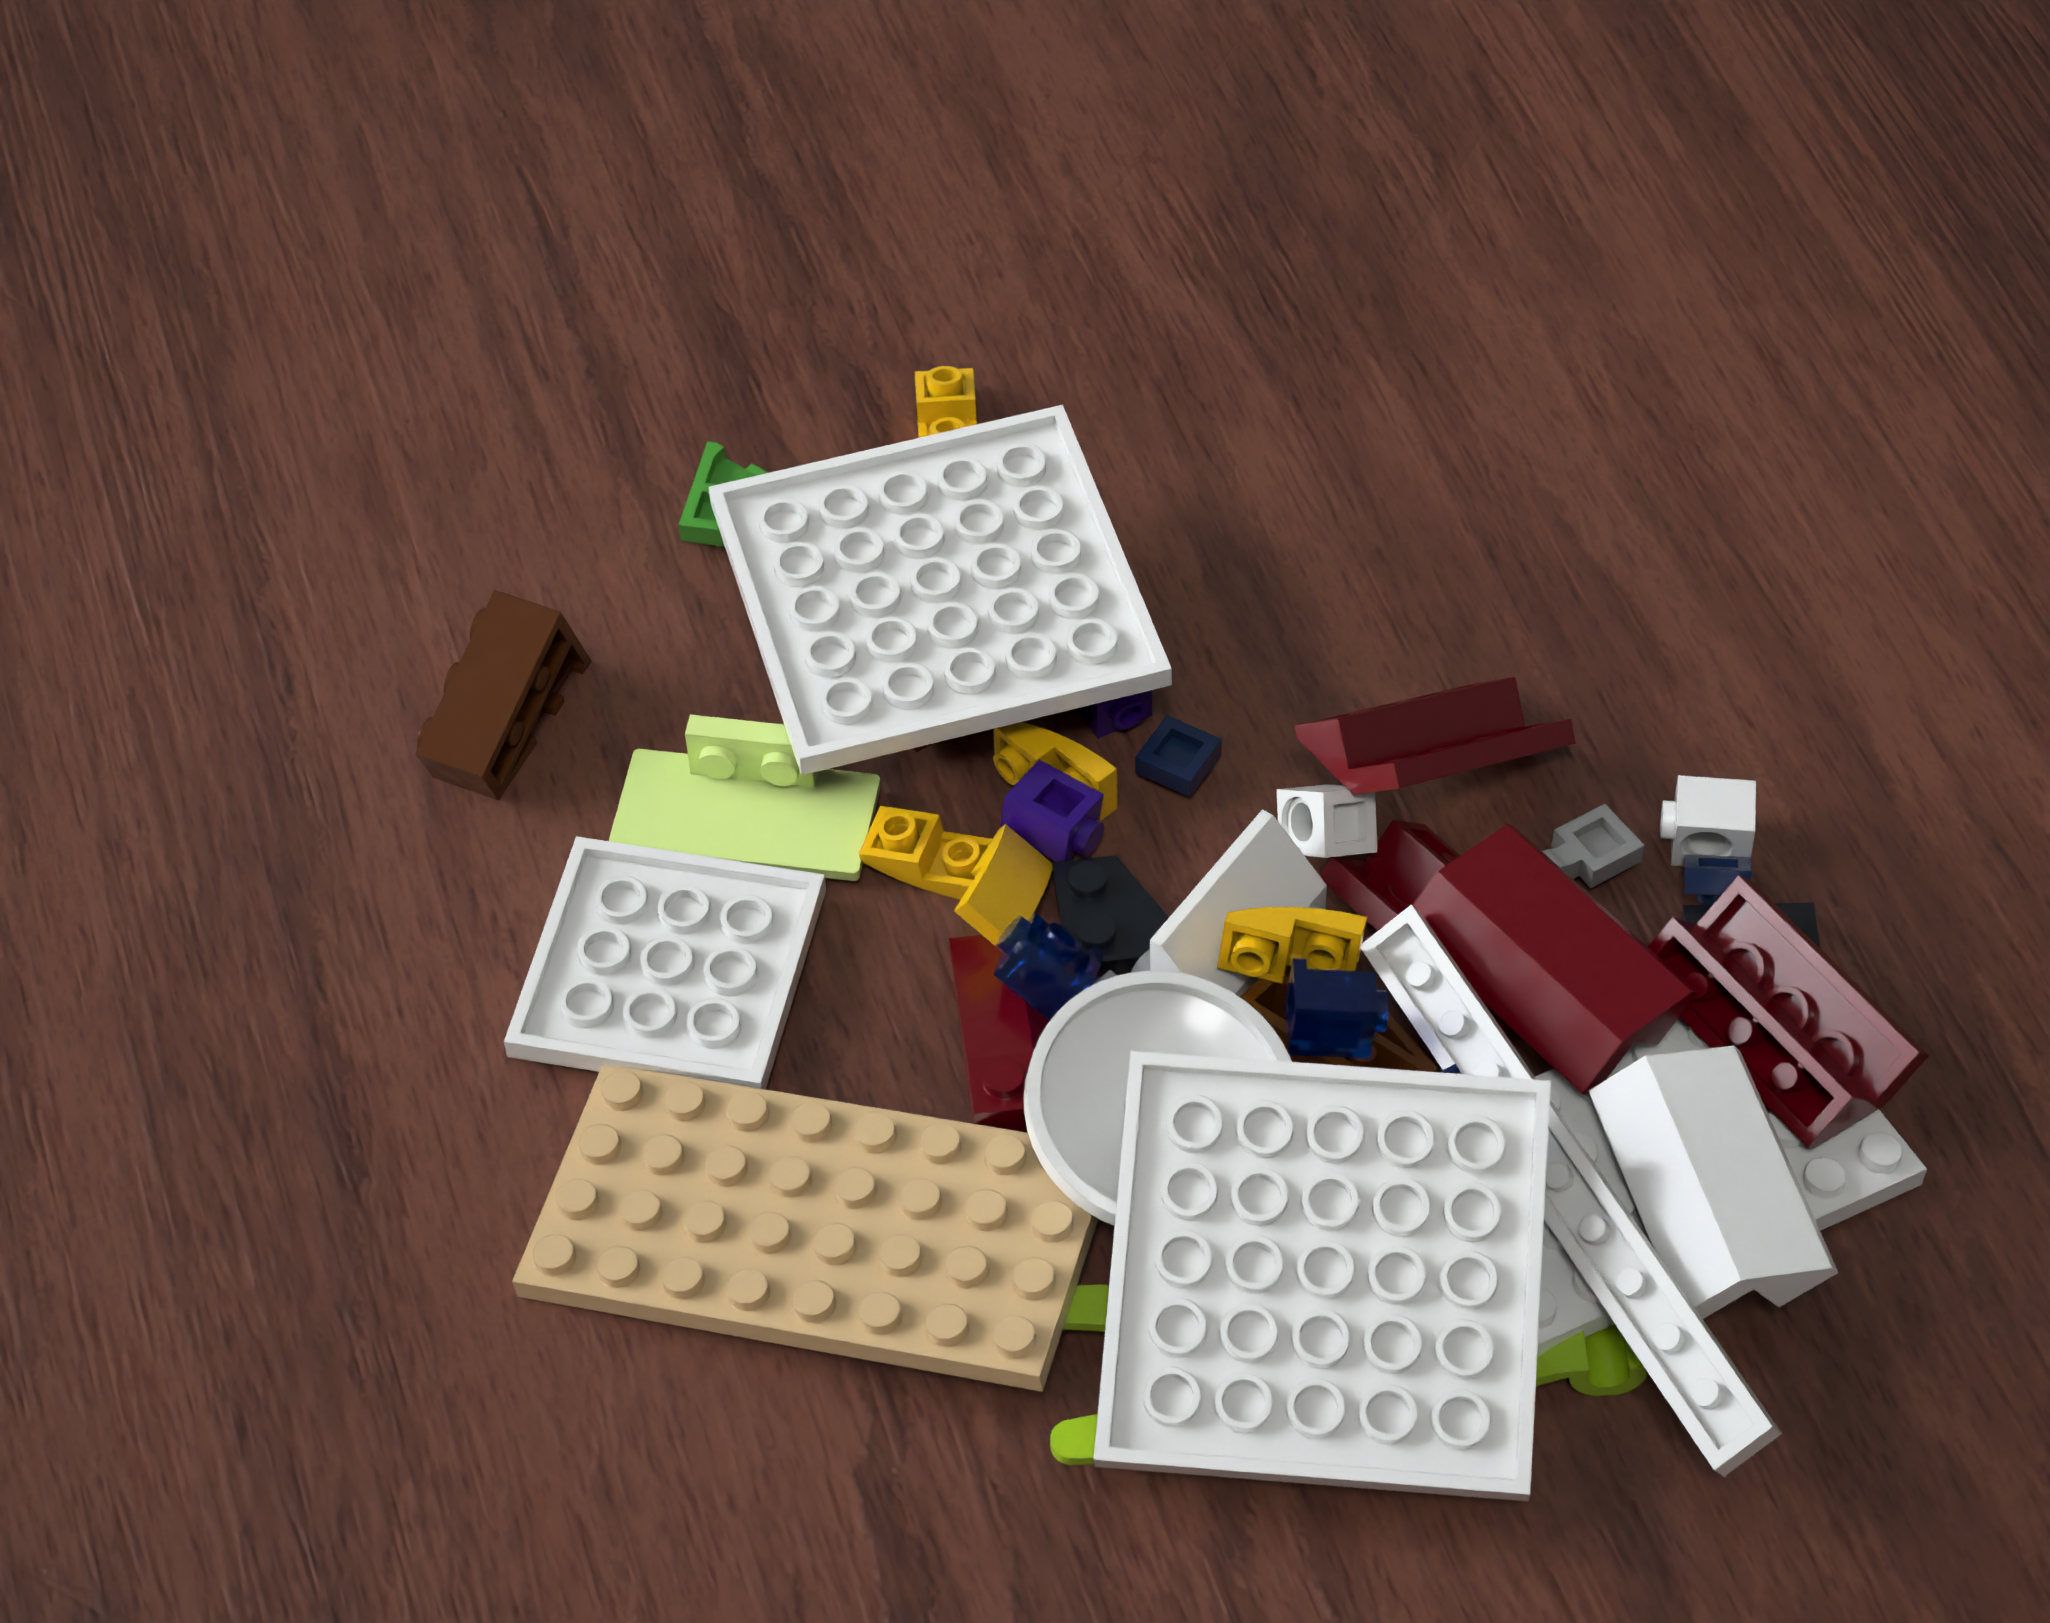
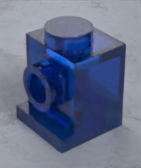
M1037 913L1029 920L1020 915L1005 929L996 943L1001 953L993 975L1050 1021L1070 999L1090 987L1097 980L1104 953L1094 945L1085 954L1080 949L1079 942L1069 930L1057 923L1049 924Z
M1293 958L1285 1000L1288 1054L1369 1059L1375 1031H1385L1388 1021L1387 991L1377 990L1375 972L1307 969L1306 959Z

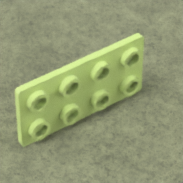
M691 714L685 732L688 754L648 749L634 750L609 837L610 842L825 874V878L856 881L860 878L863 862L858 853L873 823L881 788L879 775L834 769L801 775L784 724Z

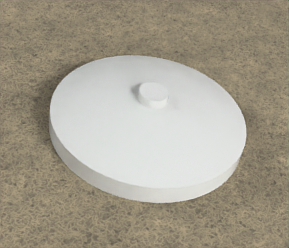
M1139 971L1114 976L1086 988L1070 999L1049 1021L1039 1037L1029 1064L1024 1089V1115L1032 1147L1041 1165L1057 1187L1083 1210L1108 1224L1115 1226L1130 1050L1292 1062L1283 1042L1265 1018L1245 1000L1216 983L1189 974L1171 971Z

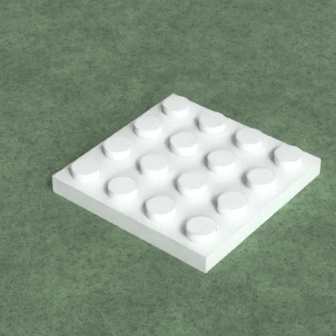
M576 836L504 1040L507 1057L596 1072L600 1071L602 1065L643 1069L766 1089L826 893L825 874Z

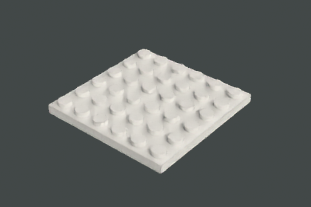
M1063 405L708 487L710 503L801 775L1172 685V668Z
M1130 1050L1094 1451L1095 1467L1529 1501L1551 1080Z

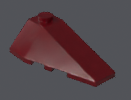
M983 935L949 938L972 1124L1028 1133L1024 1115L1025 1080L1039 1037L1059 1008L1019 940L1015 945L1002 952Z

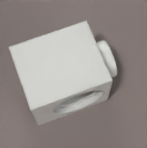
M1678 775L1674 801H1662L1660 818V839L1672 840L1671 865L1685 866V854L1751 858L1755 836L1756 781Z
M1329 784L1277 789L1278 822L1304 856L1327 858L1377 852L1375 792L1353 795L1343 785Z

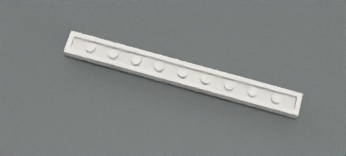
M1410 905L1362 943L1361 950L1445 1073L1536 1079L1422 913L1415 907ZM1550 1099L1544 1220L1716 1472L1725 1477L1782 1433Z

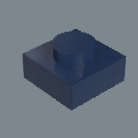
M1166 715L1136 755L1135 773L1191 797L1222 755V739Z
M1685 854L1684 894H1697L1698 902L1713 905L1738 875L1751 880V858Z

